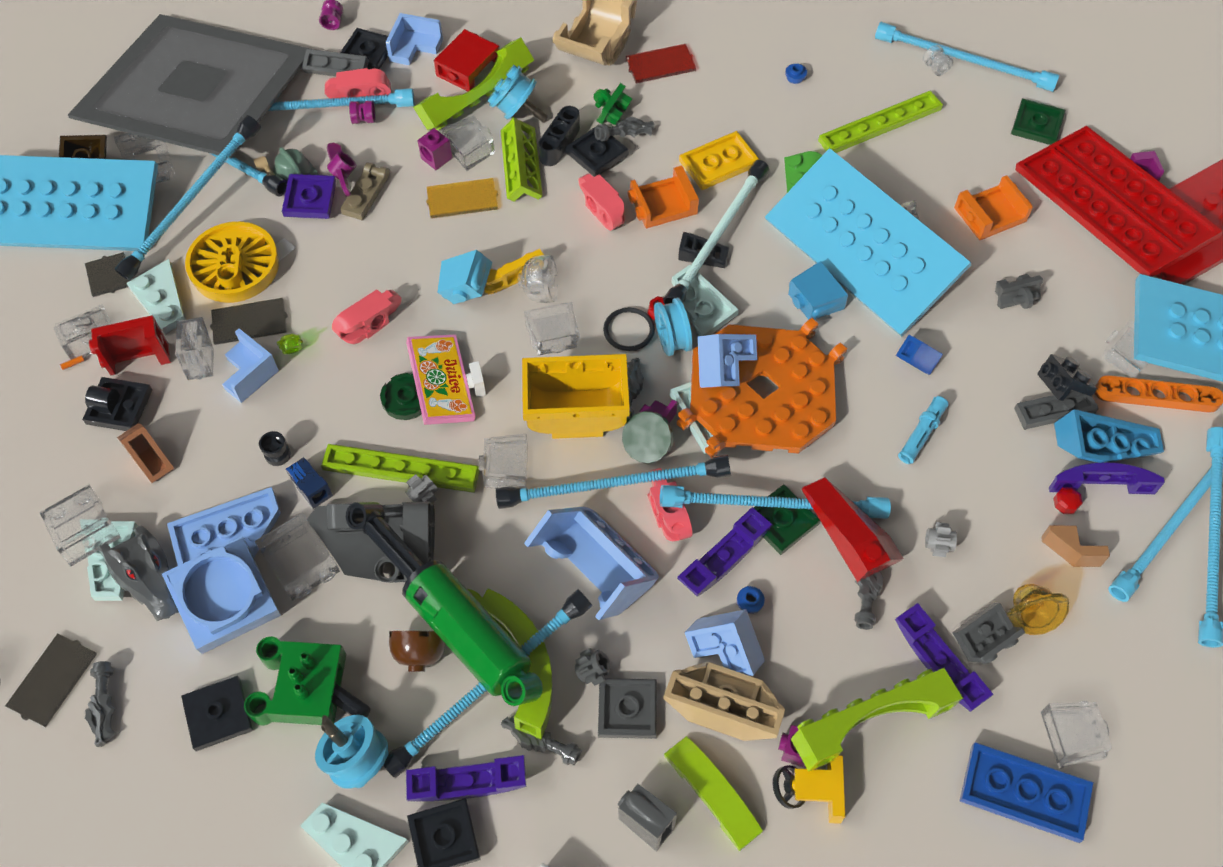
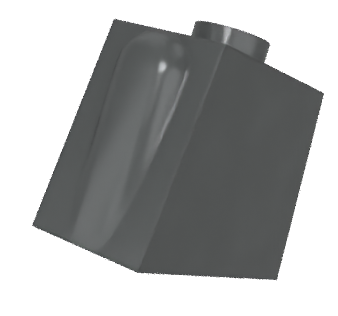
M639 784L632 791L628 790L618 802L619 820L657 852L674 830L677 813Z

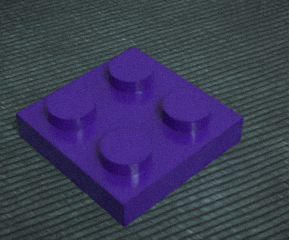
M289 174L282 207L283 216L330 219L336 187L335 176Z

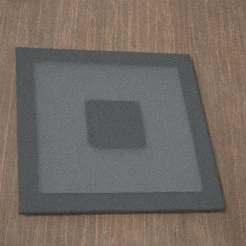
M159 14L70 111L68 117L219 155L229 145L239 123L246 115L253 117L258 123L261 121L303 65L306 49L310 48ZM239 145V147L235 150V152H233V154H231V156H229V158L232 159V157L235 155V153L242 145Z

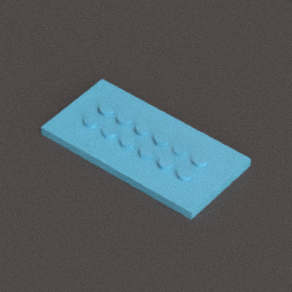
M830 148L765 216V219L815 263L821 261L837 282L901 337L971 266L969 260Z
M0 155V246L121 251L139 250L138 248L144 241H147L146 239L149 236L158 164L155 161Z
M1140 274L1135 279L1134 360L1223 382V295Z

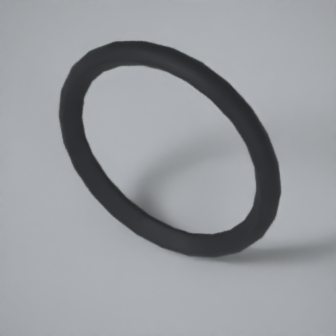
M631 307L621 308L612 312L606 318L603 326L606 340L613 347L623 351H635L645 347L652 340L655 331L651 317L644 311ZM632 312L644 317L650 328L648 337L642 343L635 346H623L616 343L610 337L608 327L611 320L618 314Z

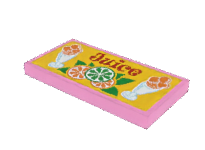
M456 335L407 337L406 344L424 425L474 421L476 416Z

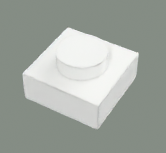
M479 361L469 363L470 373L466 374L469 389L474 388L476 397L484 396L486 392Z

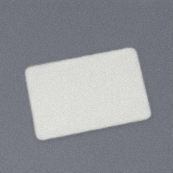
M285 238L276 244L279 261L296 248Z

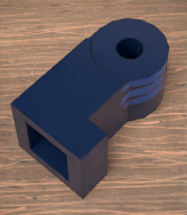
M304 457L285 469L297 486L296 488L313 509L333 496L328 483L322 476L318 475ZM323 490L322 494L319 497L312 498L314 495Z

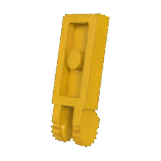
M540 248L525 254L513 262L506 263L498 270L490 269L484 292L492 295L544 271V254Z

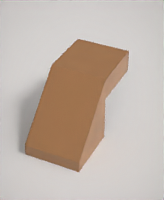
M1049 525L1041 537L1044 544L1073 567H1101L1110 557L1108 546H1080L1077 526Z

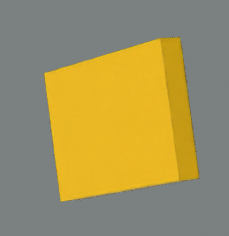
M737 131L679 155L680 163L701 190L748 171L754 161L760 160Z

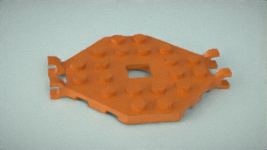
M813 318L805 322L799 331L729 324L716 334L756 335L757 360L739 361L740 386L701 388L699 382L698 346L695 347L692 353L690 408H685L678 413L681 419L676 424L683 431L696 420L713 435L707 440L709 446L705 448V452L711 458L717 455L723 448H736V445L751 446L752 450L763 451L784 449L788 450V453L799 454L835 425L834 366L844 360L842 355L847 352L848 348L840 342L828 355L823 353L809 340L815 336L816 332L813 330L819 325ZM758 376H765L779 388L763 399L748 383Z

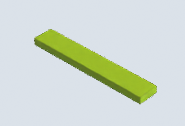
M930 90L821 134L818 141L826 151L830 148L835 153H838L938 112L942 109L943 104Z
M334 444L327 445L321 468L324 471L404 483L415 474L420 478L427 475L438 488L475 493L480 473V467L477 465Z

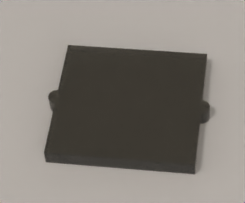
M124 252L108 257L102 256L101 259L85 263L93 297L109 292L115 293L116 290L128 287L127 282L129 281L114 270L118 263L126 258Z

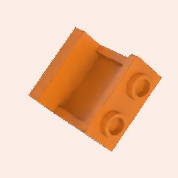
M683 166L673 168V177L638 187L636 180L630 181V190L627 192L631 204H635L637 218L639 221H643L646 229L698 214L699 198Z
M1006 175L1002 177L998 186L975 195H971L968 190L960 192L954 208L980 241L1027 222L1033 207L1030 201L1018 189L1017 185Z

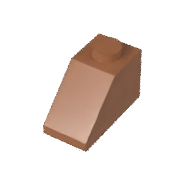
M138 423L117 437L151 483L174 469L142 424Z

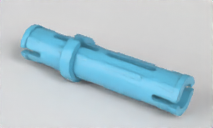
M941 396L934 397L926 412H922L917 427L898 454L899 459L904 463H914L915 458L932 430L939 426V419L949 406L945 398Z

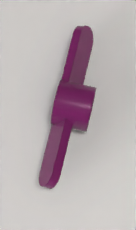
M329 143L327 144V152L330 162L327 165V169L333 176L339 179L342 190L346 197L351 195L347 178L357 165L349 155L342 152L339 144Z

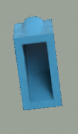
M821 261L791 279L789 283V296L792 298L795 307L800 309L808 320L810 318L815 320L845 309L848 294Z

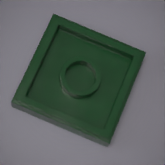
M1022 98L1011 135L1051 145L1057 142L1065 110Z
M785 484L769 495L770 497L798 499ZM753 507L772 524V527L763 538L780 555L820 524V519L810 509Z

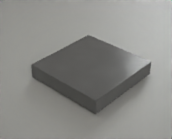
M605 678L606 681L599 684L598 738L656 739L657 679Z

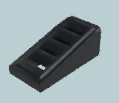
M683 232L678 260L693 263L699 254L697 249H702L708 239ZM717 243L703 265L725 268L729 247ZM716 252L720 253L719 259L715 258Z

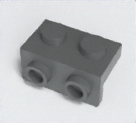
M993 603L952 633L969 662L987 664L998 657L997 653L1002 649H1007L1019 642L1018 638L1025 631L1023 627L1013 626L1000 603Z

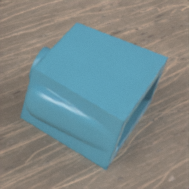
M478 250L441 261L437 293L453 304L482 296L493 262Z

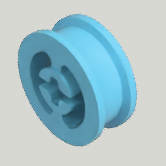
M674 298L672 303L669 304L655 303L654 316L656 328L666 355L672 356L674 351L684 349L686 352L691 351L692 333L682 301L679 298Z

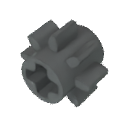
M591 648L581 652L580 658L576 659L575 665L577 677L586 684L592 682L594 686L606 681L605 676L610 673V661L607 655L599 650L593 652Z

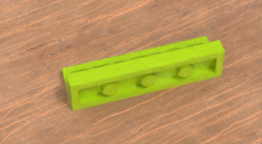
M513 118L501 129L507 199L515 202L525 193L539 200L543 195L535 128ZM522 131L528 133V138L525 136V134H524ZM524 146H525V147L527 148V150L530 152V155L526 152V150L524 149ZM525 162H526V163L528 164V166L531 168L532 173H531V171L527 168ZM527 179L534 188L528 186Z

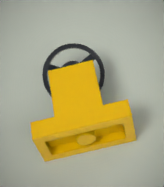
M837 756L834 761L827 763V770L814 769L808 772L807 769H798L792 765H786L778 768L774 773L773 791L782 806L788 809H795L801 807L805 801L828 802L829 823H842L845 818L843 756ZM782 772L785 777L784 797L779 788V777ZM792 796H795V800H799L796 805L788 803Z

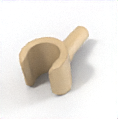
M265 156L253 159L257 170H265L268 175H275L269 167Z

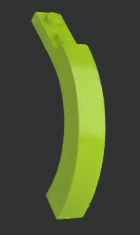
M487 588L484 596L481 597L478 592L467 589L520 647L525 642L527 643V640H530L535 633H538L537 628L529 617L503 595ZM541 642L540 645L538 644V647L535 646V649H532L533 651L528 655L531 659V666L528 672L539 676L543 686L542 694L537 701L519 705L514 716L515 729L541 740L548 725L552 706V671L544 642Z

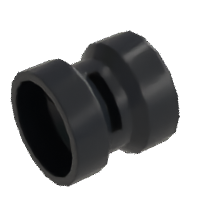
M270 431L260 438L259 448L268 464L280 466L289 460L291 455L290 448L281 433Z

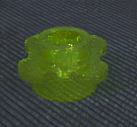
M287 334L282 336L281 340L276 343L283 354H293L302 349L301 344L303 340L300 335Z

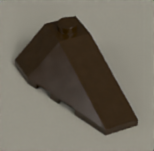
M60 136L59 157L106 159L107 136Z

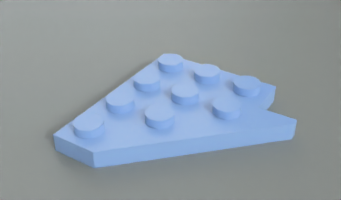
M270 487L167 523L178 566L241 536L247 543L254 558L281 514L273 488Z

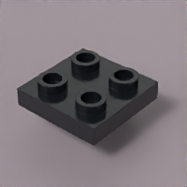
M101 377L98 386L91 385L86 392L85 403L88 408L82 420L86 425L127 431L138 424L151 395L152 388L149 384Z

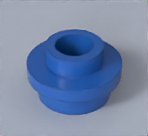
M798 63L790 64L785 71L787 80L793 84L801 83L807 76V69Z
M747 586L739 591L737 604L741 610L746 609L747 613L753 614L759 612L764 606L765 598L760 589ZM753 596L756 601L749 602L746 597Z

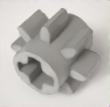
M415 474L406 482L410 488L405 493L413 502L433 503L437 500L434 493L438 491V488L427 475L420 478Z
M936 522L935 527L927 529L925 547L931 549L933 556L946 557L949 551H955L957 532L951 531L949 524Z

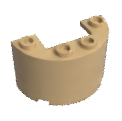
M582 0L583 10L578 17H575L570 31H568L567 24L563 23L560 29L555 31L553 43L560 51L610 66L618 59L626 45L631 29H629L631 18L634 19L637 0Z

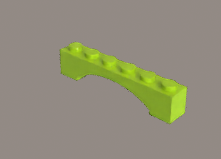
M521 37L515 39L496 51L498 58L492 70L482 82L462 95L443 97L435 93L413 106L426 129L435 128L439 130L448 124L446 122L447 119L450 117L455 119L464 113L463 109L469 105L471 108L480 103V97L484 94L486 97L491 95L495 91L494 87L500 79L505 80L507 78L506 74L513 65L516 67L520 66L522 73L529 69L528 64L533 62L534 58Z
M945 668L935 672L932 669H928L920 673L916 680L910 682L909 678L898 682L894 685V689L887 691L885 688L874 692L870 699L866 701L859 698L850 702L846 706L847 709L839 711L835 708L822 715L823 719L814 722L813 718L802 722L797 726L798 731L791 740L809 772L834 761L843 751L840 744L846 734L870 718L893 712H917L926 714L927 718L931 719L951 710L963 697Z

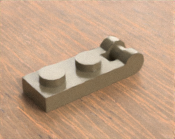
M367 162L363 173L351 190V195L346 198L341 206V213L363 221L387 182L390 169L383 166L378 168L375 164Z

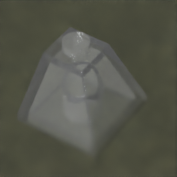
M103 304L58 322L53 328L66 354L70 359H74L82 355L84 357L92 353L89 347V340L92 339V328L112 323Z

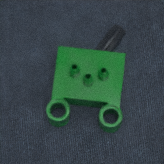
M272 636L265 637L258 643L256 653L259 659L268 669L279 670L273 700L266 693L260 691L250 694L245 700V712L257 725L263 726L272 722L322 725L323 715H326L334 723L337 706L349 715L368 717L371 708L341 687L347 655L342 645L280 641ZM278 649L275 656L267 658L270 651ZM267 704L263 712L255 714L256 708L259 705Z

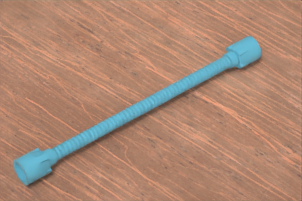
M884 22L879 23L875 34V39L881 41L911 43V45H916L917 47H924V49L937 51L940 54L945 53V55L948 54L950 57L961 58V60L974 62V64L977 63L980 66L990 67V69L1001 70V72L1014 76L1017 75L1020 78H1028V80L1031 79L1033 83L1037 84L1036 87L1051 92L1054 91L1060 76L1042 70V73L1030 72L1022 68L1019 69V67L1005 65L1002 62L992 61V59L989 60V58H981V56L971 53L968 54V52L965 53L962 50L952 49V47H944V45H939L938 43L928 42L925 39L915 38L912 35L907 36V34H902L901 31L896 30V26Z
M413 88L397 89L395 93H390L388 96L374 95V97L360 96V98L358 96L274 102L268 111L349 106V103L353 101H358L359 103L373 101L375 104H385V102L388 104L389 102L396 104L397 107L415 106Z
M1223 427L1209 428L1206 440V451L1210 452L1212 458L1206 614H1204V620L1199 621L1198 643L1211 648L1223 646V622L1219 621V615L1217 614L1223 479Z
M1211 468L1133 567L1127 572L1122 571L1109 586L1110 594L1117 600L1127 602L1140 586L1138 584L1140 575L1211 486Z
M661 485L659 497L660 507L682 508L683 504L703 502V504L720 503L721 505L737 504L741 506L754 505L758 507L813 509L806 498L750 497V495L733 496V494L716 495V493L699 494L684 490V486ZM867 497L866 500L852 501L870 518L888 519L890 516L891 502L889 498Z

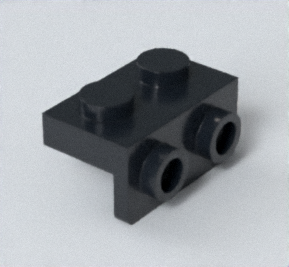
M1050 354L1038 371V376L1055 397L1061 401H1064L1071 390L1091 397L1097 390V387L1090 381L1091 376L1079 368L1080 364L1071 357L1064 359Z

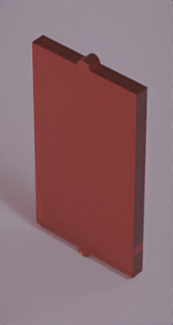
M686 44L626 56L629 66L628 72L632 74L635 84L696 71L693 55L689 53Z

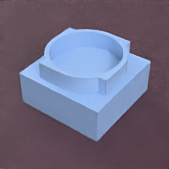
M242 536L162 573L194 646L201 654L281 616Z

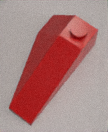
M826 477L802 488L803 493L857 582L904 559L890 535Z

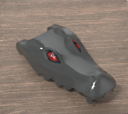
M141 525L134 528L136 536L113 548L107 543L99 546L98 550L103 556L114 581L124 591H129L132 597L142 605L145 604L157 621L168 619L172 615L179 613L162 576V573L169 570L167 558L156 538Z

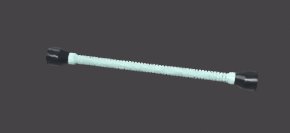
M762 160L753 162L748 170V178L682 280H679L677 285L669 289L663 298L664 304L672 303L674 298H679L684 303L687 290L697 272L752 188L757 183L763 181L768 174L769 166L766 162Z

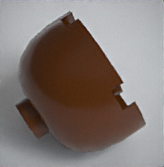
M389 631V647L392 657L397 663L408 666V672H425V666L435 664L444 653L445 643L435 631Z

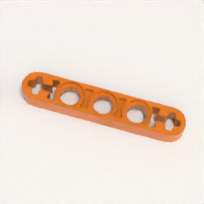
M1109 375L1101 377L1095 385L1097 387L1095 395L1099 399L1109 402L1209 413L1217 411L1223 404V392L1211 386ZM1127 387L1136 388L1139 391V395L1130 394L1127 391ZM1153 390L1162 391L1165 398L1156 397L1153 394ZM1179 393L1188 394L1191 401L1182 400L1179 397Z

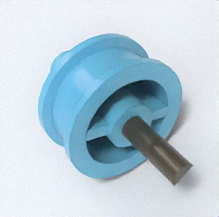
M513 65L506 74L507 78L505 80L500 79L494 87L495 91L487 100L490 103L489 106L492 108L496 106L505 113L504 118L507 120L522 106L544 123L548 116L527 99L533 91L537 80L534 78L530 80L521 72L522 68L520 66L516 67Z
M326 715L322 716L321 729L325 733L318 742L315 752L317 766L324 773L329 774L331 780L341 788L363 787L379 772L389 755L387 739L380 731L374 728L373 723L365 716L350 715L335 723Z

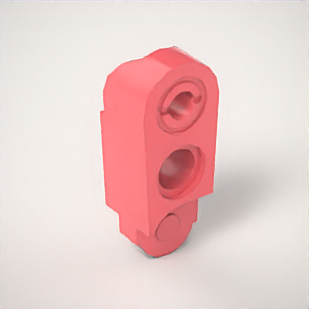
M364 68L336 72V77L330 78L325 83V94L331 99L358 96L359 98L360 96L374 97V95L388 96L391 93V83L386 74L380 69Z
M591 174L580 177L578 181L585 195L586 206L597 219L610 231L624 224V203L619 197V193L600 174L595 177Z
M376 289L337 315L333 321L332 330L342 340L350 344L360 343L365 338L369 339L390 323L388 316L399 307L401 296L394 290H386L381 293Z
M657 468V469L650 470V472H652V471L655 472L656 470H657V471H658V470H661V471H662V469H661V468ZM666 479L661 481L655 480L654 482L652 480L653 487L650 488V493L647 496L658 527L662 528L666 539L673 542L692 537V526L684 504L682 508L660 507L661 485L677 486L676 482L667 483Z

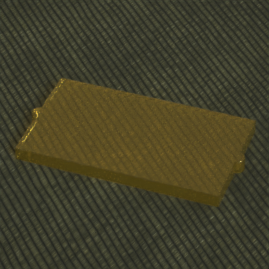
M493 178L427 187L428 199L426 204L429 206L431 219L498 210L496 199L498 191L495 190Z

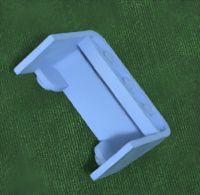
M588 507L548 510L524 543L527 547L543 545L545 552L554 559L568 558L602 592L598 597L601 609L595 616L598 620L620 615L649 590L659 578L657 572L611 526Z

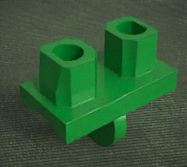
M622 83L618 85L612 96L607 88L605 90L598 89L594 93L595 106L597 108L603 107L602 113L597 119L598 123L603 124L607 120L616 126L623 113L614 106L616 105L623 111H626L632 98L623 92L626 86Z

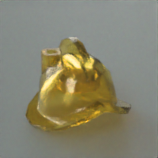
M1025 584L1014 593V607L1007 612V616L1014 627H1023L1025 634H1045L1056 629L1064 622L1069 612V599L1064 594L1052 593L1049 589L1042 586Z

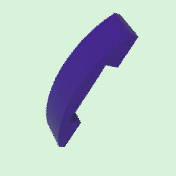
M1090 463L1070 468L1058 474L1049 486V492L1058 493L1062 487L1074 488L1077 491L1082 484L1127 485L1128 494L1155 495L1165 483L1164 477L1132 465Z
M751 507L734 523L733 529L700 560L696 559L677 579L697 597L728 574L755 547L772 527V524Z
M918 603L895 619L905 639L927 670L932 669L935 672L945 668L963 697L959 703L971 712L994 695L975 671L970 674L934 630L936 624Z
M524 755L497 758L491 763L437 769L436 766L406 770L407 801L467 799L527 787Z

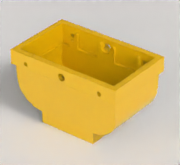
M626 354L522 358L523 420L527 421L528 428L538 433L552 434V439L603 437V432L623 427L626 424L627 417H630Z

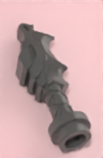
M627 117L616 126L608 127L606 124H599V126L595 127L594 134L596 139L601 141H607L609 136L620 135L621 137L631 135L635 138L639 134L646 133L651 136L654 130V122H643V120L635 117Z
M639 358L632 359L631 362L627 363L630 417H627V421L634 415L631 403L643 389L644 377L638 368L640 365Z
M880 571L859 582L855 581L860 588L857 594L862 599L861 610L855 614L854 619L856 626L860 629H872L876 623V616L872 613L871 607L883 587V576Z
M107 661L93 663V668L90 669V676L96 679L95 695L90 697L89 708L85 710V720L95 734L94 744L96 747L104 746L107 744L106 741L117 733L111 728V719L116 708L111 706L112 696L107 694L108 678L113 675L111 663Z
M514 716L506 717L501 722V726L511 731L521 748H525L528 751L534 749L535 752L539 750L545 752L547 749L562 756L564 764H571L573 766L581 755L582 749L578 748L577 744L572 742L566 746L563 743H559L551 739L550 732H544L541 740L515 729Z

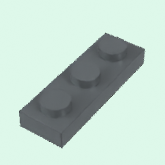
M306 49L302 70L305 73L336 77V72L367 68L369 59L366 56Z
M1071 391L1064 401L1058 400L1055 395L1017 403L1014 409L1023 429L1026 430L1053 424L1074 409L1096 414L1099 408L1093 396Z

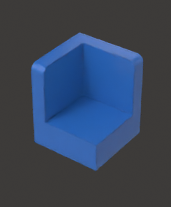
M911 335L907 336L896 354L897 357L927 375L931 374L943 355Z

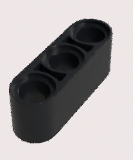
M563 107L539 140L540 162L543 165H556L564 155L565 147L571 144L579 133L580 115L576 107Z

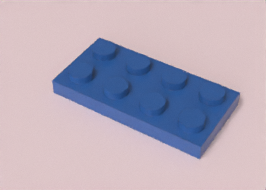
M974 742L971 746L959 801L1081 843L1084 841L1093 782Z

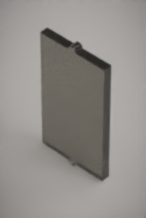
M283 298L211 310L212 324L210 328L213 331L214 345L239 341L235 333L237 329H241L251 338L287 333L286 318L288 315L285 312Z
M57 633L5 707L20 714L23 720L30 719L46 727L97 653L82 646L80 641H72Z

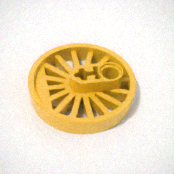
M227 222L206 230L193 241L186 254L185 268L191 282L202 295L214 301L233 303L250 299L264 291L272 283L278 272L279 258L275 242L266 230L248 222ZM209 247L215 253L206 251V249ZM244 276L251 281L250 284L245 285Z

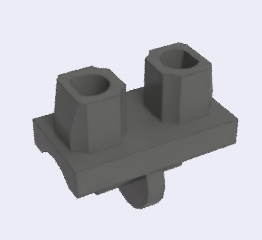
M1028 274L1020 275L1015 282L1009 283L1005 279L997 281L995 292L998 295L997 306L1003 309L1020 304L1024 309L1031 308L1033 301L1041 298L1040 286L1043 283V278L1040 275L1030 277Z

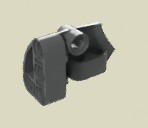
M402 502V504L382 505L385 512V522L424 564L434 561V504L431 502ZM350 504L317 506L306 519L326 545L344 575L386 583L407 581V578L396 566L392 577L387 578L384 576L383 567L391 562V560L362 530H354L348 526L346 510Z

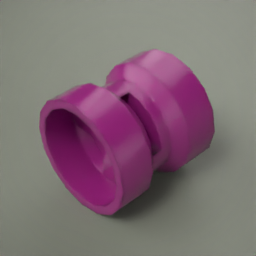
M325 0L322 5L319 23L325 29L336 30L340 26L343 6L336 0Z
M353 101L349 103L352 124H359L361 121L375 123L373 101H365L364 103Z

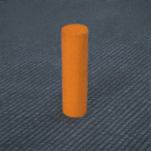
M81 355L60 364V366L64 370L85 360Z

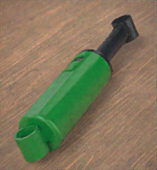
M354 502L350 504L346 510L348 526L354 530H362L364 534H367L407 578L402 588L404 598L492 696L502 695L504 701L510 706L537 701L542 694L543 686L538 675L528 672L531 666V659L452 572L438 560L424 564L385 522V512L382 505L377 502Z

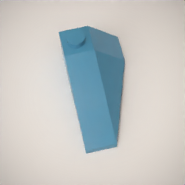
M1075 409L1054 423L1057 445L1080 459L1104 463L1156 455L1164 452L1160 429Z

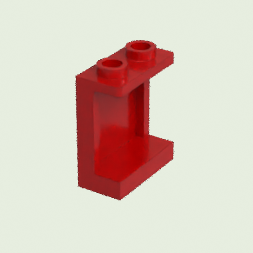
M464 29L434 59L436 76L468 92L475 87L474 78L491 61L496 62L498 58L496 51L499 50V45Z
M153 315L91 329L90 350L93 355L96 354L98 356L100 366L106 368L110 376L116 375V363L154 354L161 365L171 363L169 343Z

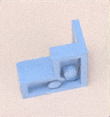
M400 13L386 40L389 61L410 65L416 51L437 54L443 42L440 21Z
M237 329L235 333L239 343L229 350L225 356L239 370L222 385L227 392L242 403L279 370L271 353L241 329Z
M714 334L698 336L700 387L740 386L739 361L757 360L756 335Z
M746 609L699 618L684 632L694 658L719 654L723 667L748 676H753L765 661Z

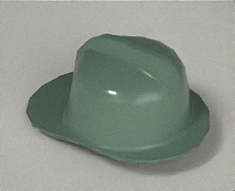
M283 147L279 149L280 153L275 158L273 169L275 175L285 179L287 182L289 174L319 175L314 166L299 150H285Z

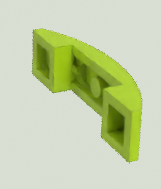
M687 736L664 753V757L679 776L686 779L720 822L721 829L739 851L763 832L750 810L730 783Z

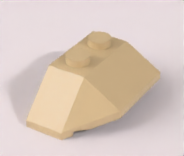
M710 662L673 671L663 697L687 721L743 741L777 738L785 712L784 707L778 703L776 697L763 680Z

